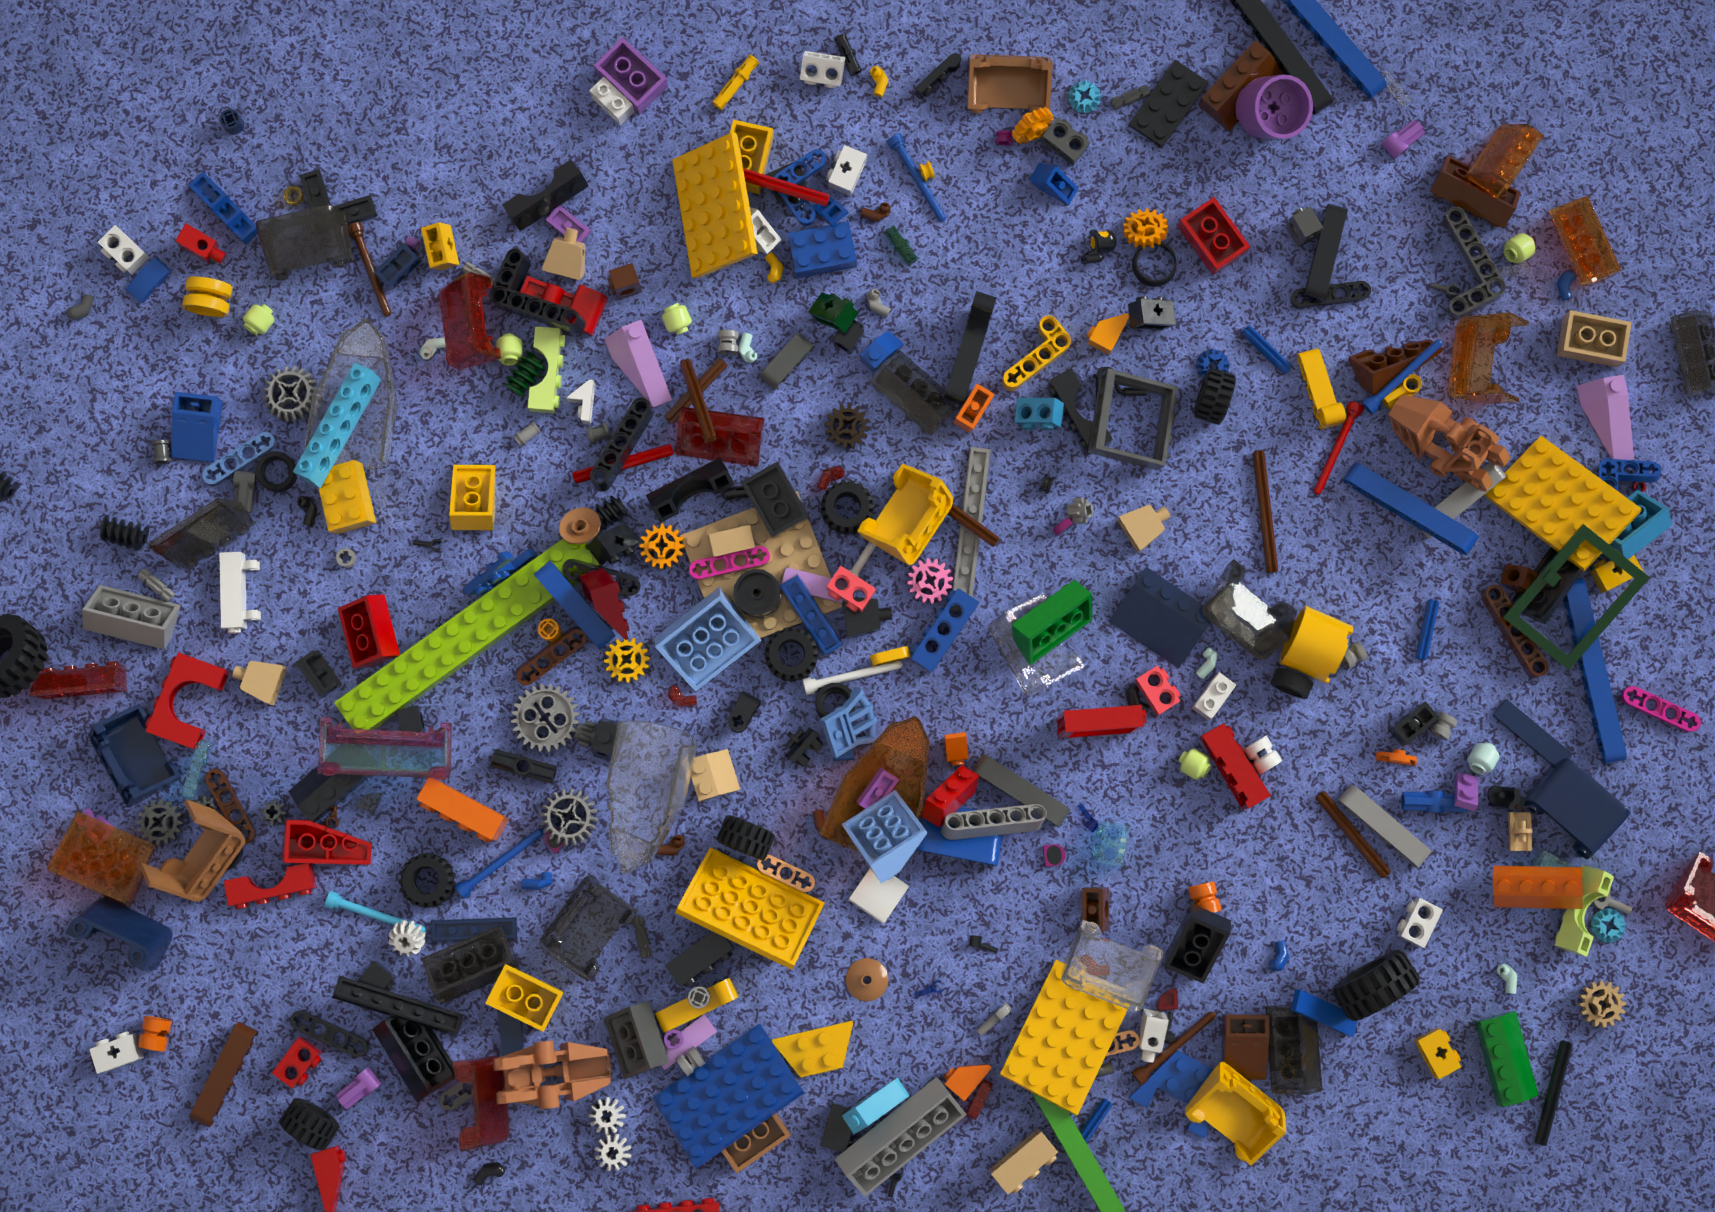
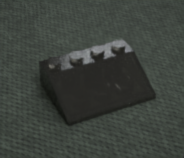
M216 498L148 543V546L177 568L190 570L196 567L201 559L213 556L216 553L215 550L219 547L231 544L233 542L232 539L236 536L248 533L250 527L255 523L241 502Z

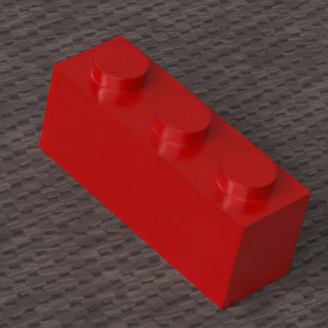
M961 765L926 799L922 817L940 828L948 814L955 813L975 794L979 775Z

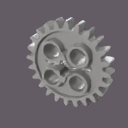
M541 684L540 690L532 686V693L525 690L526 697H518L521 700V704L514 703L518 711L511 712V714L517 716L516 719L511 720V723L518 725L513 731L521 732L517 738H525L523 742L525 746L531 742L530 749L532 750L538 746L539 752H542L544 747H546L548 752H551L552 746L559 750L560 743L567 746L565 739L573 740L570 733H576V729L573 727L580 723L575 720V717L581 714L574 712L579 706L571 704L575 698L569 697L567 699L566 697L569 692L566 690L561 694V687L558 686L556 690H553L552 684H549L548 689L545 688L544 684ZM546 698H552L554 701L553 706L549 709L543 706ZM534 703H538L545 714H550L548 718L558 732L556 734L545 721L541 722L543 716L536 709ZM530 710L536 712V718L533 721H527L526 714ZM558 715H565L566 722L562 726H558L555 723ZM542 727H546L549 730L546 738L538 736V731Z

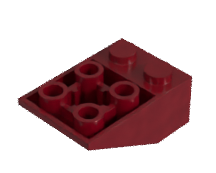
M604 568L579 575L583 593L593 608L625 640H628L627 631H629V625L627 620L623 619L622 613L625 612L623 602L618 598L620 588L617 581L614 582L612 575L608 574Z

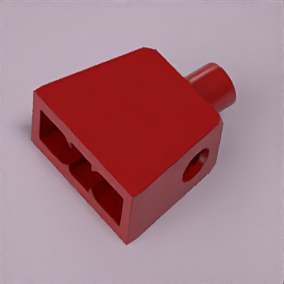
M185 223L175 240L180 249L206 263H209L212 259L221 264L227 254L218 249L219 245L214 239ZM202 246H207L205 250H201Z

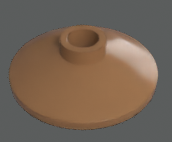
M584 507L576 508L569 511L562 518L559 524V532L561 537L570 544H584L591 541L598 534L601 521L594 510Z
M863 958L857 960L849 967L846 974V985L851 995L856 999L873 1001L881 997L886 991L888 974L885 967L877 960ZM865 976L871 977L869 984L863 982Z

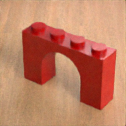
M178 652L177 656H174L170 662V673L162 682L163 690L161 695L157 696L154 701L153 707L155 709L152 716H149L146 721L145 727L147 729L145 732L199 751L206 731L181 722L177 718L173 708L175 696L180 689L189 684H201L222 692L230 672Z

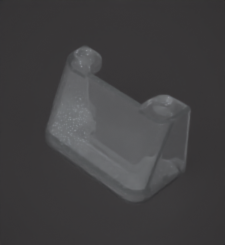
M1044 594L1006 611L993 620L989 626L996 644L1022 690L1028 696L1041 692L1085 667L1077 653L1073 651L1066 653L1061 644L1030 666L1013 640L1012 624L1018 618H1022L1029 613L1033 607H1037L1046 600Z
M1082 920L1064 960L1061 976L1063 983L1071 988L1131 1011H1140L1146 1001L1160 965L1163 950L1154 945L1144 946L1141 952L1102 938V931L1096 923Z

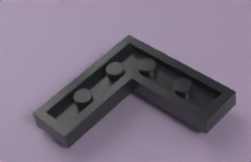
M319 169L299 175L318 235L378 216L371 195L331 206Z

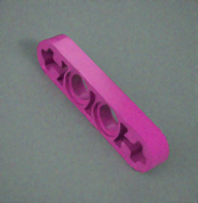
M757 546L716 557L704 558L692 562L689 572L694 579L704 580L766 565L770 560V553L766 547ZM758 551H762L763 554L767 555L763 557L764 561H759L758 558L752 559L754 564H749L750 561L747 553L751 552V557L757 556ZM736 556H744L746 563L743 566H736L734 563ZM723 560L726 564L724 570L716 571L713 567L714 562ZM706 562H710V568L713 573L708 574V570H703L700 576L696 572L693 573L696 565L705 568L707 567Z
M1627 687L1621 693V699L1626 705L1685 732L1696 731L1701 725V720L1695 713L1638 687ZM1634 691V696L1642 698L1644 695L1645 697L1641 700V703L1637 699L1630 701L1627 693ZM1648 699H1652L1656 703V708L1653 711L1646 708V701ZM1667 708H1672L1675 711L1674 719L1670 720L1665 716ZM1681 717L1684 719L1693 718L1692 722L1695 724L1694 726L1687 727V722L1681 720L1677 723V721Z

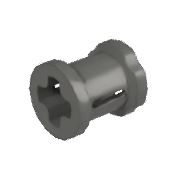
M606 421L602 425L592 428L586 427L591 445L595 441L605 438L611 439Z
M152 441L151 444L154 446L152 463H171L172 459L169 458L171 441Z

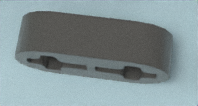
M472 1079L462 1080L441 1094L439 1098L440 1106L448 1111L457 1108L477 1094V1083ZM464 1083L473 1085L471 1089L472 1094L466 1092L461 1095L459 1093L465 1088ZM456 1094L458 1098L452 1101L453 1106L444 1104L446 1095L451 1097Z

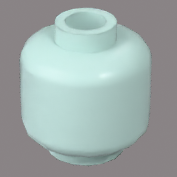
M1491 743L1475 744L1467 758L1470 769L1480 775L1491 773L1499 760V753Z

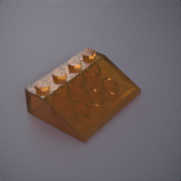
M77 811L46 869L55 876L130 908L144 878L139 865L141 863L149 865L155 845Z

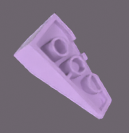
M642 320L625 325L604 339L613 361L653 408L672 401Z
M1624 375L1606 377L1576 386L1580 407L1598 434L1610 459L1634 460L1629 399Z

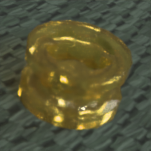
M289 186L284 191L283 197L289 205L297 206L302 203L304 195L298 187ZM293 191L296 194L299 193V196H296L294 201L291 198L288 199V196H291Z

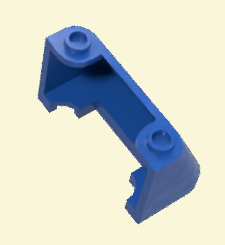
M926 800L921 801L918 820L927 831V834L915 851L929 852L930 854L998 866L1002 835L957 840L946 839L941 833L942 826L939 828L922 817ZM960 807L956 812L975 811L976 809ZM990 820L992 823L998 824L996 821Z

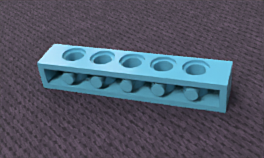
M354 362L293 470L303 481L318 488L322 487L381 382V379L371 369Z

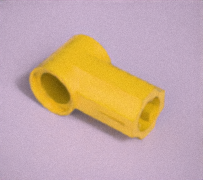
M1410 374L1382 400L1385 407L1391 410L1394 403L1402 395L1416 396L1422 386L1421 378L1415 374ZM1406 383H1414L1416 385V389H1408Z

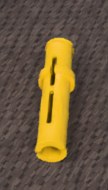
M749 54L743 64L734 70L735 73L711 103L722 111L744 81H748L749 75L759 64L758 60Z

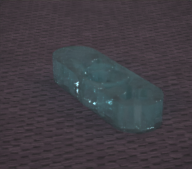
M201 739L197 744L182 790L183 799L191 801L195 800L203 777L201 774L203 768H206L213 747V743Z

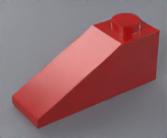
M339 1145L310 1154L325 1212H336L345 1167L344 1162L346 1161L345 1151L340 1149Z

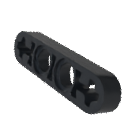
M1365 281L1331 284L1324 301H1318L1316 298L1310 297L1309 299H1304L1302 304L1299 300H1295L1298 294L1301 297L1308 296L1304 295L1305 288H1300L1292 293L1290 302L1293 307L1302 309L1363 301L1370 295L1371 287ZM1359 286H1361L1362 289H1366V292H1364L1363 296H1361L1359 292H1356L1352 294V298L1350 297L1351 291L1357 290ZM1336 289H1343L1346 292V297L1343 299L1337 298L1335 295Z
M568 559L562 565V571L565 576L570 580L580 583L579 575L588 573L590 570L604 568L608 574L616 576L621 594L633 596L639 592L641 587L640 582L635 576L577 559ZM575 565L577 570L582 571V573L580 574L578 571L570 573L568 569L573 568ZM623 581L627 584L633 582L634 586H630L628 589L625 584H622L621 582Z
M300 1010L291 1015L290 1024L294 1029L351 1056L362 1057L369 1050V1044L366 1039L307 1011ZM303 1014V1019L307 1022H311V1018L314 1019L309 1031L306 1030L308 1025H297L296 1016L300 1017ZM322 1023L325 1025L326 1031L323 1035L315 1033L314 1028L316 1024ZM337 1032H342L345 1035V1041L340 1045L334 1041V1035ZM350 1036L353 1037L350 1042L354 1044L362 1042L363 1051L356 1053V1048L351 1045L348 1046V1049L345 1048Z

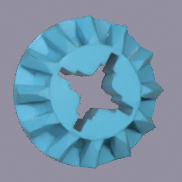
M1087 80L1077 82L1071 87L1068 94L1071 107L1080 113L1094 111L1101 100L1100 89L1094 83L1087 82ZM1089 90L1088 97L1090 99H1084V101L1082 100V102L1080 103L1082 95L1079 93L1084 94Z
M1605 908L1599 910L1593 916L1591 928L1593 934L1599 940L1612 943L1620 940L1622 935L1625 934V926L1627 924L1623 919V915L1617 910ZM1612 919V925L1615 928H1617V930L1609 929L1608 932H1606L1607 926L1604 925V923L1602 922H1609Z

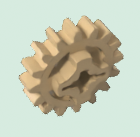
M1598 980L1597 985L1594 982H1590V988H1582L1585 994L1578 995L1582 1002L1577 1003V1006L1583 1007V1010L1579 1013L1587 1015L1584 1019L1586 1022L1592 1020V1026L1600 1024V1027L1606 1028L1607 1023L1609 1026H1614V1020H1622L1619 1013L1625 1014L1626 1011L1621 1009V1007L1627 1005V1003L1621 1001V998L1625 995L1617 993L1619 990L1618 986L1612 987V982H1606L1604 985L1602 980ZM1601 989L1598 995L1592 996L1595 991ZM1599 1001H1603V1003H1605V1007H1602L1599 1004ZM1589 1004L1591 1005V1007H1592V1009H1593L1592 1012L1590 1011ZM1612 1012L1610 1016L1603 1018L1605 1017L1606 1013Z

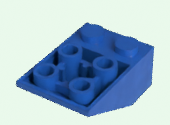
M175 392L172 409V458L214 463L223 401L217 396Z

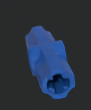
M1444 791L1402 792L1401 795L1402 810L1425 811V813L1467 812V809L1454 806L1455 794L1444 793Z

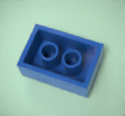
M849 221L837 223L833 226L827 225L788 233L796 279L857 267Z

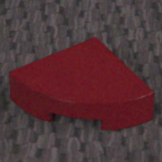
M1171 988L1160 996L1156 1011L1178 1009L1177 988Z

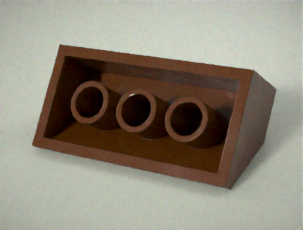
M1255 40L1203 95L1198 106L1229 132L1239 121L1236 117L1235 107L1241 89H1244L1255 78L1282 75L1283 73L1272 54Z
M1449 155L1446 156L1430 189V192L1437 198L1446 199L1455 207L1463 208L1473 216L1487 220L1492 226L1503 229L1516 210L1521 194L1520 191Z

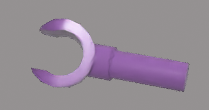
M408 237L405 244L416 251L420 241L416 238Z

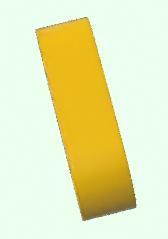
M906 646L870 655L872 666L907 659L911 655L909 647Z

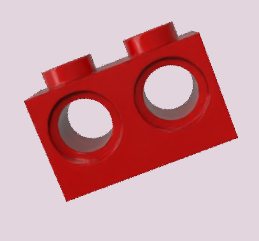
M298 1037L272 1074L292 1089L297 1086L301 1087L309 1077L306 1074L310 1068L315 1069L322 1060L319 1057L322 1051L305 1038ZM303 1049H307L310 1052L308 1061L303 1060L301 1057ZM290 1067H294L297 1070V1076L294 1079L288 1075Z

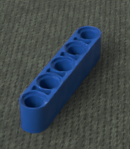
M548 561L534 573L540 583L599 649L603 648L616 636L551 561Z

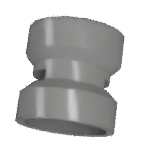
M735 330L718 331V339L720 340L718 353L726 354L727 350L731 351L732 355L738 354L736 341L739 339V332Z
M1357 641L1346 650L1342 661L1348 669H1351L1357 662L1367 660L1368 655L1362 644Z
M1439 712L1438 716L1440 718L1437 719L1438 722L1432 724L1429 731L1437 737L1448 741L1451 736V729L1456 727L1458 721L1444 712Z
M702 986L693 988L688 995L690 1005L698 1009L708 1005L711 998L709 990Z
M694 1046L688 1049V1053L676 1058L687 1076L691 1075L695 1068L706 1064Z

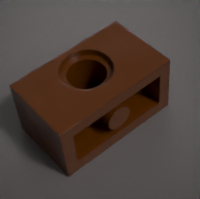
M633 263L609 270L611 277L607 278L612 294H617L619 300L642 293Z
M1088 886L1082 888V931L1104 932L1109 930V887Z

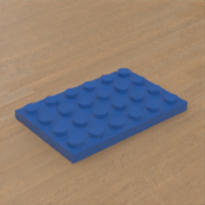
M758 1024L706 1060L705 1065L695 1068L691 1075L683 1076L653 1097L696 1169L805 1093L761 1024Z

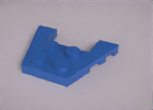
M528 549L514 559L509 551L501 552L497 556L498 560L494 563H489L486 566L487 570L475 576L463 588V591L467 596L486 594L495 588L496 584L509 578L512 573L538 555L534 549Z
M1177 1050L1129 1098L1147 1108L1156 1089L1159 1088L1188 1104L1213 1069ZM1205 1120L1202 1123L1190 1121L1187 1129L1205 1138L1208 1122Z

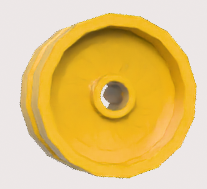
M187 277L185 290L189 294L183 296L181 307L184 310L204 316L221 318L228 316L230 305L225 300L230 299L233 287L230 284L206 277Z

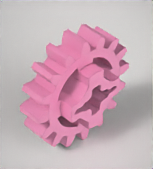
M927 558L926 564H923L920 560L918 562L919 567L912 566L914 573L908 574V577L912 578V580L908 581L907 585L913 586L909 592H916L915 599L923 598V604L926 600H930V603L933 604L934 599L941 602V595L948 596L946 589H952L948 582L953 581V577L947 576L951 570H944L945 563L939 566L938 559L931 563L930 559ZM929 568H934L938 570V572H932L929 570ZM921 572L922 580L916 584V577ZM926 574L930 579H935L933 583L934 588L931 584H925L927 580ZM944 579V586L940 591L938 583ZM928 590L932 595L924 594L921 591Z

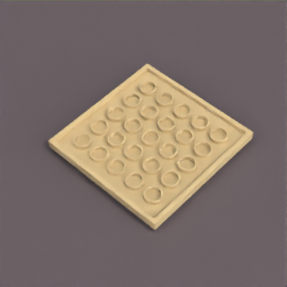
M753 507L680 535V537L683 536L684 540L682 542L685 545L690 563L696 560L714 556L709 533L750 524L755 547H766L770 553V560L766 565L752 569H762L771 573L779 585L782 583L786 567L831 578L809 520L804 521L776 538H772L757 510ZM758 551V555L751 557V552L747 553L750 561L749 564H754L752 559L758 558L759 561H764L763 557L767 556L762 551ZM742 555L736 556L734 559L735 565L743 566L746 563V558ZM717 560L713 565L716 571H722L726 566L723 560ZM706 562L707 567L705 568L696 565V569L693 570L694 573L696 572L698 576L702 575L703 570H708V574L713 573L710 568V562ZM752 569L697 580L703 597H707L720 586L740 610L733 595L734 585L743 573ZM758 591V594L755 593L754 596H755V597L760 596V595H761V591ZM783 591L782 603L778 611L771 617L752 619L740 610L760 639L775 634L776 631H781L783 628H791L803 623ZM813 596L824 614L843 608L841 603Z

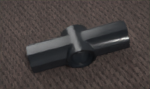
M495 749L490 767L550 784L553 783L557 771V766L498 749ZM522 761L529 763V768L526 772H520L519 764Z

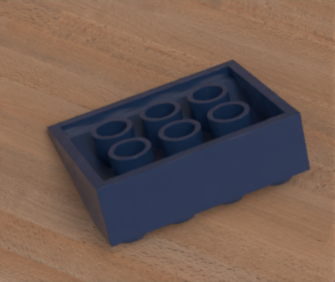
M1145 567L1109 622L1179 668L1210 625L1216 613L1148 567Z

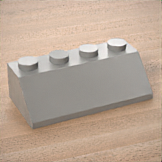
M99 585L82 609L83 629L165 649L172 638L181 605Z

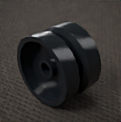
M752 569L746 571L737 579L734 585L733 595L736 604L746 616L752 619L771 617L778 611L782 603V591L778 581L771 573L765 570ZM758 591H761V595H760V596H758V597H755V596H754L755 593L758 594Z

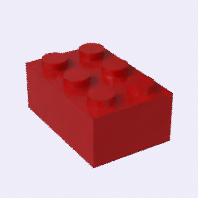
M1215 197L1182 218L1177 226L1213 276L1245 255L1250 248L1248 242Z
M385 594L366 595L337 608L353 669L373 667L400 655Z

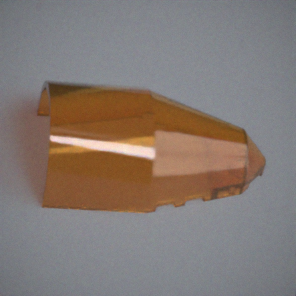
M912 716L906 720L890 724L874 741L869 750L858 759L859 761L851 770H848L843 777L819 831L821 836L859 853L843 828L842 823L865 809L856 801L880 767L899 779L891 792L896 790L916 818L920 819L924 810L930 740L918 717Z

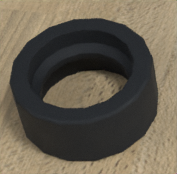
M279 451L269 452L263 455L257 462L255 469L256 477L259 483L267 490L276 493L285 492L297 480L298 476L293 472L296 464L285 453ZM274 460L284 461L289 468L288 478L280 484L270 483L265 477L266 466Z
M1276 668L1270 681L1274 688L1301 699L1308 698L1314 684L1308 678L1283 668Z
M829 683L823 686L815 698L816 712L821 719L830 714L823 707V701L826 696L841 694L848 700L852 690L841 683ZM855 706L851 709L849 713L855 711Z

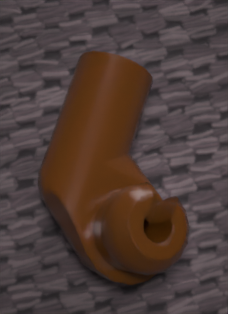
M886 202L881 203L880 207L875 210L863 207L860 217L879 222L889 216L891 207Z
M813 811L815 828L822 838L826 840L834 838V827L826 828L823 811Z
M675 835L667 845L656 844V855H676L685 845L684 837L682 835Z

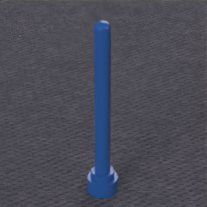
M901 133L893 135L886 141L890 149L898 152L937 219L943 222L946 216L905 150L904 138Z
M1440 339L1435 340L1375 396L1366 397L1361 402L1364 408L1373 415L1379 409L1380 402L1442 346V341Z
M536 829L471 879L463 882L460 881L454 885L459 894L464 899L471 895L474 886L543 835V830Z

